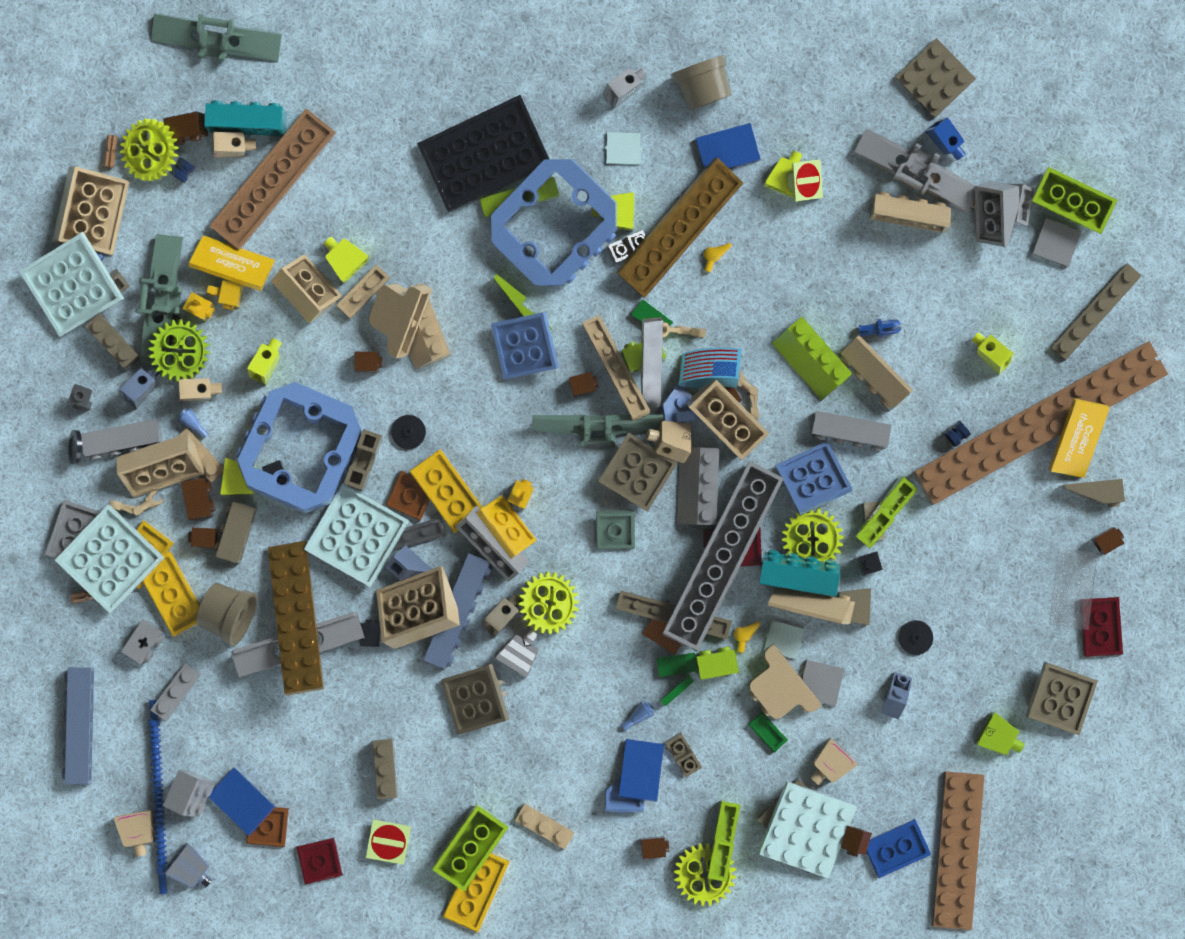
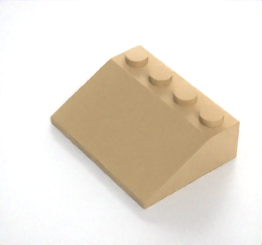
M76 166L68 167L52 242L64 244L84 232L95 252L113 255L129 181Z
M442 566L376 590L382 643L393 649L460 626L458 607Z

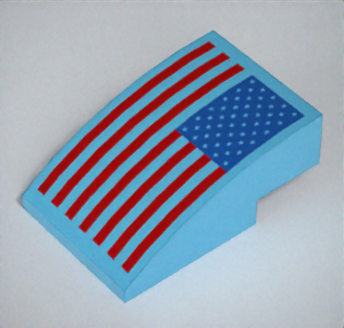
M706 348L683 353L679 386L701 389L717 380L723 387L737 388L741 349Z

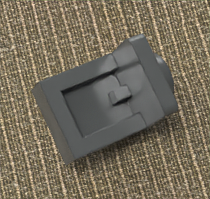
M74 384L68 402L74 404L73 408L84 411L85 408L91 409L93 402L89 400L93 391Z

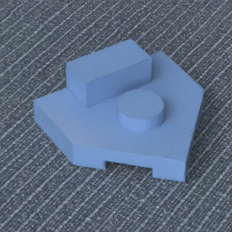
M678 384L673 387L671 393L661 405L663 421L682 423L701 420L686 403L692 395Z
M621 776L605 791V812L633 814V812L644 811V800L619 797Z

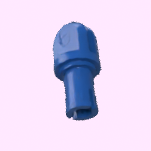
M877 319L875 324L859 325L860 337L878 335L880 338H884L883 335L899 333L901 327L898 325L901 323L897 319L885 321Z

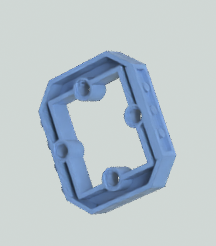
M574 159L543 160L491 215L492 243L534 285H564L566 282L570 284L577 277L575 273L579 269L583 271L589 265L588 259L592 255L596 257L603 250L601 246L606 241L610 243L617 236L615 234L617 230V202ZM557 172L574 189L572 193L573 202L578 206L590 204L605 220L584 241L576 243L573 247V253L552 272L538 258L540 253L538 244L534 241L522 243L505 224L522 206L528 207L536 204L539 199L538 190ZM526 191H530L533 194L531 202H527L524 199ZM579 191L586 192V201L583 202L578 199ZM581 245L586 246L588 249L586 256H582L578 252ZM526 246H531L534 249L532 256L526 255Z
M297 382L269 391L268 396L264 395L262 398L260 413L256 412L252 420L254 424L252 430H248L244 437L246 441L244 447H240L236 454L247 488L302 513H307L330 504L361 437L362 431L352 406ZM284 402L303 410L305 419L310 424H318L324 419L345 428L336 451H329L324 456L326 473L316 494L292 484L291 475L286 470H278L274 475H271L254 467L264 444L272 438V427ZM312 409H316L319 411V414L317 416H311L309 415V411ZM260 428L268 430L265 435H259L257 431ZM335 458L339 463L336 466H331L328 461ZM284 477L288 481L285 485H279L277 480Z

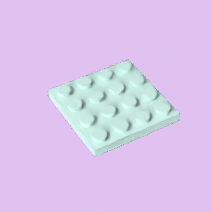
M84 232L19 271L59 337L124 299Z
M342 483L304 550L371 588L410 521Z
M108 504L55 561L101 606L112 614L165 557Z
M786 781L757 853L829 878L840 851L847 825L850 826L857 807L848 802Z

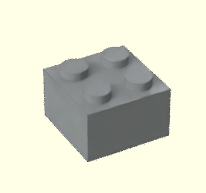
M178 770L163 806L180 815L199 817L205 809L207 797L213 791L214 781L196 772Z

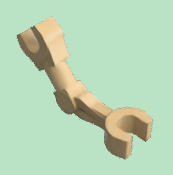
M663 322V337H666L669 332L706 337L707 329L679 325L669 327L668 323Z
M739 371L737 387L744 388L750 394V414L758 420V389L748 383L745 376Z
M152 491L145 499L146 501L137 507L114 500L110 501V505L116 510H124L130 514L140 515L149 507L152 508L160 505L164 500L154 501L153 496L158 492Z

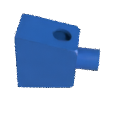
M948 117L939 119L925 130V133L944 155L951 153L957 161L966 155L960 147L965 141Z

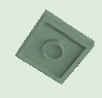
M634 510L596 511L597 549L635 548Z

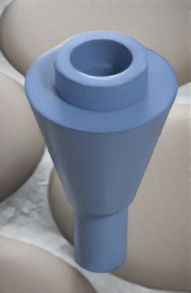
M184 408L177 415L180 418L178 420L179 423L193 431L195 430L203 439L209 434L200 425L191 408L189 410Z
M641 701L630 718L621 726L624 730H628L635 723L637 724L653 717L654 708L648 701L646 703Z

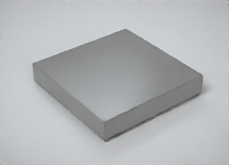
M1045 218L1032 255L1068 268L1082 231Z
M806 660L802 680L820 703L836 706L844 668Z

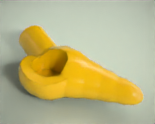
M727 243L714 248L707 247L703 252V256L707 260L704 270L711 272L714 262H717L731 248L732 244Z
M760 621L745 627H737L734 630L733 635L738 640L737 652L744 653L746 642L751 639L759 628Z

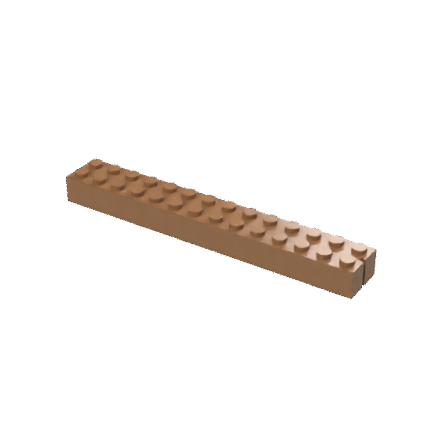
M1148 341L912 472L930 505L932 506L1059 436L1074 398L1111 407L1168 375L1161 360L1156 361L1155 357L1158 355L1151 342Z

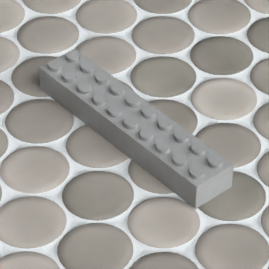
M751 461L747 463L662 635L695 652L698 651L784 478Z

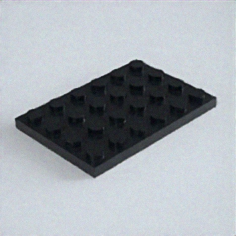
M521 95L417 143L448 213L529 176L543 160L550 159Z

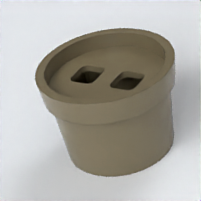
M724 55L708 59L670 74L674 84L678 85L689 111L732 96L725 70L726 60Z
M214 583L208 589L200 604L196 619L197 625L221 637L223 642L234 647L242 640L250 627L256 612L258 596L254 592L240 591Z

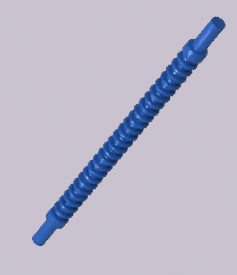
M149 700L150 710L157 700ZM150 711L148 726L151 729L148 731L151 732V735H149L151 737L149 743L152 744L149 747L152 749L150 752L152 754L150 765H153V768H151L153 779L151 781L154 782L151 786L154 787V790H152L154 801L152 803L155 804V807H153L155 809V812H153L155 818L153 820L156 821L153 825L156 826L154 837L157 839L154 842L157 843L155 846L157 848V851H155L157 857L155 859L158 860L155 864L158 865L156 874H158L159 894H167L166 874L163 872L168 862L165 861L167 858L165 856V853H167L165 847L167 845H164V842H166L164 831L166 829L163 828V825H165L163 823V820H165L163 809L165 807L162 806V803H164L162 792L164 790L161 789L163 786L161 784V781H163L161 775L163 773L160 772L163 768L160 767V764H162L160 762V759H162L160 753L162 751H159V748H161L159 737L161 735L158 731L161 729H158L160 719Z

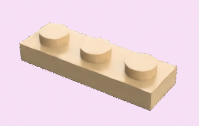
M376 264L337 304V307L352 319L377 293L378 289L391 278Z
M186 428L178 436L186 433L189 434L196 445L204 469V475L213 483L223 474L224 467L197 437Z
M525 803L515 819L518 823L563 849H566L575 833Z

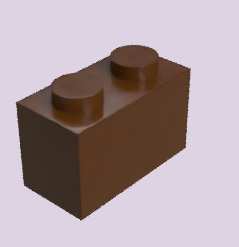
M195 111L163 118L164 125L169 126L168 131L174 132L171 138L177 139L174 145H184L185 141L189 140L190 142H198L203 137L209 136L208 130L204 126L205 113Z
M199 478L181 482L188 520L213 516V512L216 509L214 500H210L209 493L212 492L210 481L207 482L206 478Z

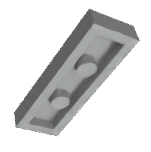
M185 663L150 711L167 722L201 674Z

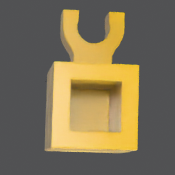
M222 280L221 288L208 285L207 293L219 296L218 303L223 305V309L234 310V307H240L244 286Z
M191 292L183 306L185 311L204 321L207 318L210 319L215 311L212 302Z
M522 479L521 482L516 480L507 502L526 509L534 491V488L531 487L532 483L525 479Z

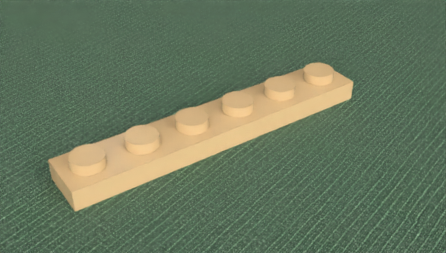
M600 315L582 322L585 332L632 421L650 414L647 403Z

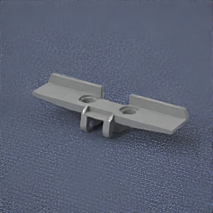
M869 129L865 130L854 150L856 156L894 175V180L897 181L898 179L921 191V194L924 195L926 192L964 213H969L975 202V185L937 165L936 163L940 155L935 153L933 157L921 151L922 146L916 144L913 151H910ZM898 156H903L906 159V163L898 165L895 159ZM902 170L922 179L926 184L924 185L902 173ZM937 174L940 177L939 183L934 184L931 182L930 175Z
M357 612L317 623V632L322 636V642L319 644L320 652L365 638ZM278 636L231 651L239 678L281 665L280 656L275 654V648L279 646Z

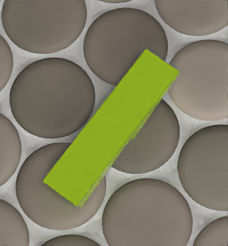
M550 177L538 190L539 199L537 203L559 197L555 177ZM517 188L481 198L480 203L484 217H490ZM530 191L524 193L525 201H532L533 194Z
M496 274L493 277L522 316L534 314L523 305L527 300L524 295Z
M900 476L855 536L871 549L894 522V517L918 489L905 477Z
M720 800L707 876L709 879L727 882L740 804Z

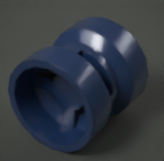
M179 157L177 165L169 173L185 183L188 180L189 173H193L195 167Z
M958 421L952 429L945 431L944 435L954 447H957L961 444V440L967 439L971 433L961 421Z

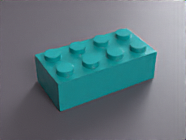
M213 100L205 105L204 126L210 133L233 132L244 133V135L284 136L286 133L287 113L283 106H280L278 103H269L268 106H262L258 102L242 105L238 101L223 104L222 101Z
M768 550V552L764 551L759 584L836 597L840 579V564L833 560H826L824 562L818 561L815 557L800 558L797 554L788 553L783 555L778 551Z

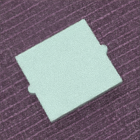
M607 132V146H605V150H607L606 164L640 165V151H642V147H640L641 133Z
M772 620L769 632L766 634L767 640L764 651L774 643L783 656L797 659L799 648L802 646L801 640L804 629Z

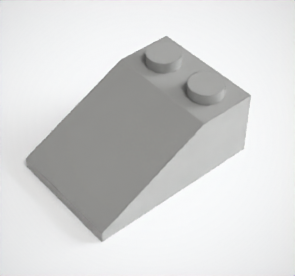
M993 181L975 186L977 242L1001 247L1008 246L1019 208V186Z

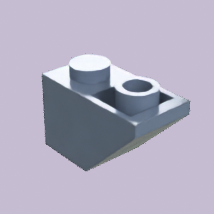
M406 545L386 565V568L399 580L431 570Z
M897 672L893 673L883 700L882 714L899 720L907 704L912 678Z

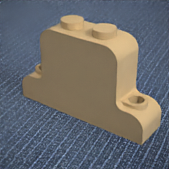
M395 283L383 285L377 291L375 303L370 310L369 322L371 326L388 337L387 351L394 358L408 356L432 289L427 285H412L407 290Z
M773 643L768 647L763 659L769 667L752 679L750 683L751 692H749L755 702L759 700L763 705L761 710L767 717L771 715L773 718L779 719L797 705H800L805 712H814L820 708L822 704Z

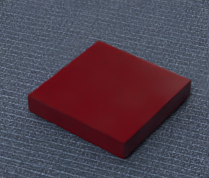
M335 837L296 847L305 884L343 876Z

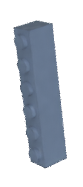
M468 553L452 591L458 607L460 626L435 634L423 659L424 661L443 669L451 666L455 657L452 655L454 648H459L462 638L459 637L461 631H466L470 620H467L469 612L473 613L476 608L477 602H474L477 595H481L485 586L482 584L484 577L488 578L492 567L489 566L490 562Z
M68 667V671H65L64 681L67 683V691L65 690L64 702H67V710H64L63 719L66 721V729L63 730V741H66V749H63L62 758L65 760V768L62 769V779L65 780V784L88 785L92 783L94 667Z

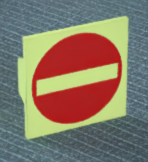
M820 159L792 163L793 173L787 176L788 189L794 191V200L803 201L823 198Z
M373 819L366 858L404 865L411 826Z

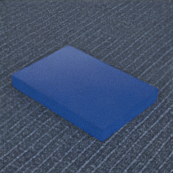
M751 123L695 138L704 170L715 157L719 158L729 169L761 160Z
M626 739L619 797L657 802L664 744Z
M234 767L208 796L249 836L276 807Z
M916 819L871 838L867 848V855L878 878L931 855Z

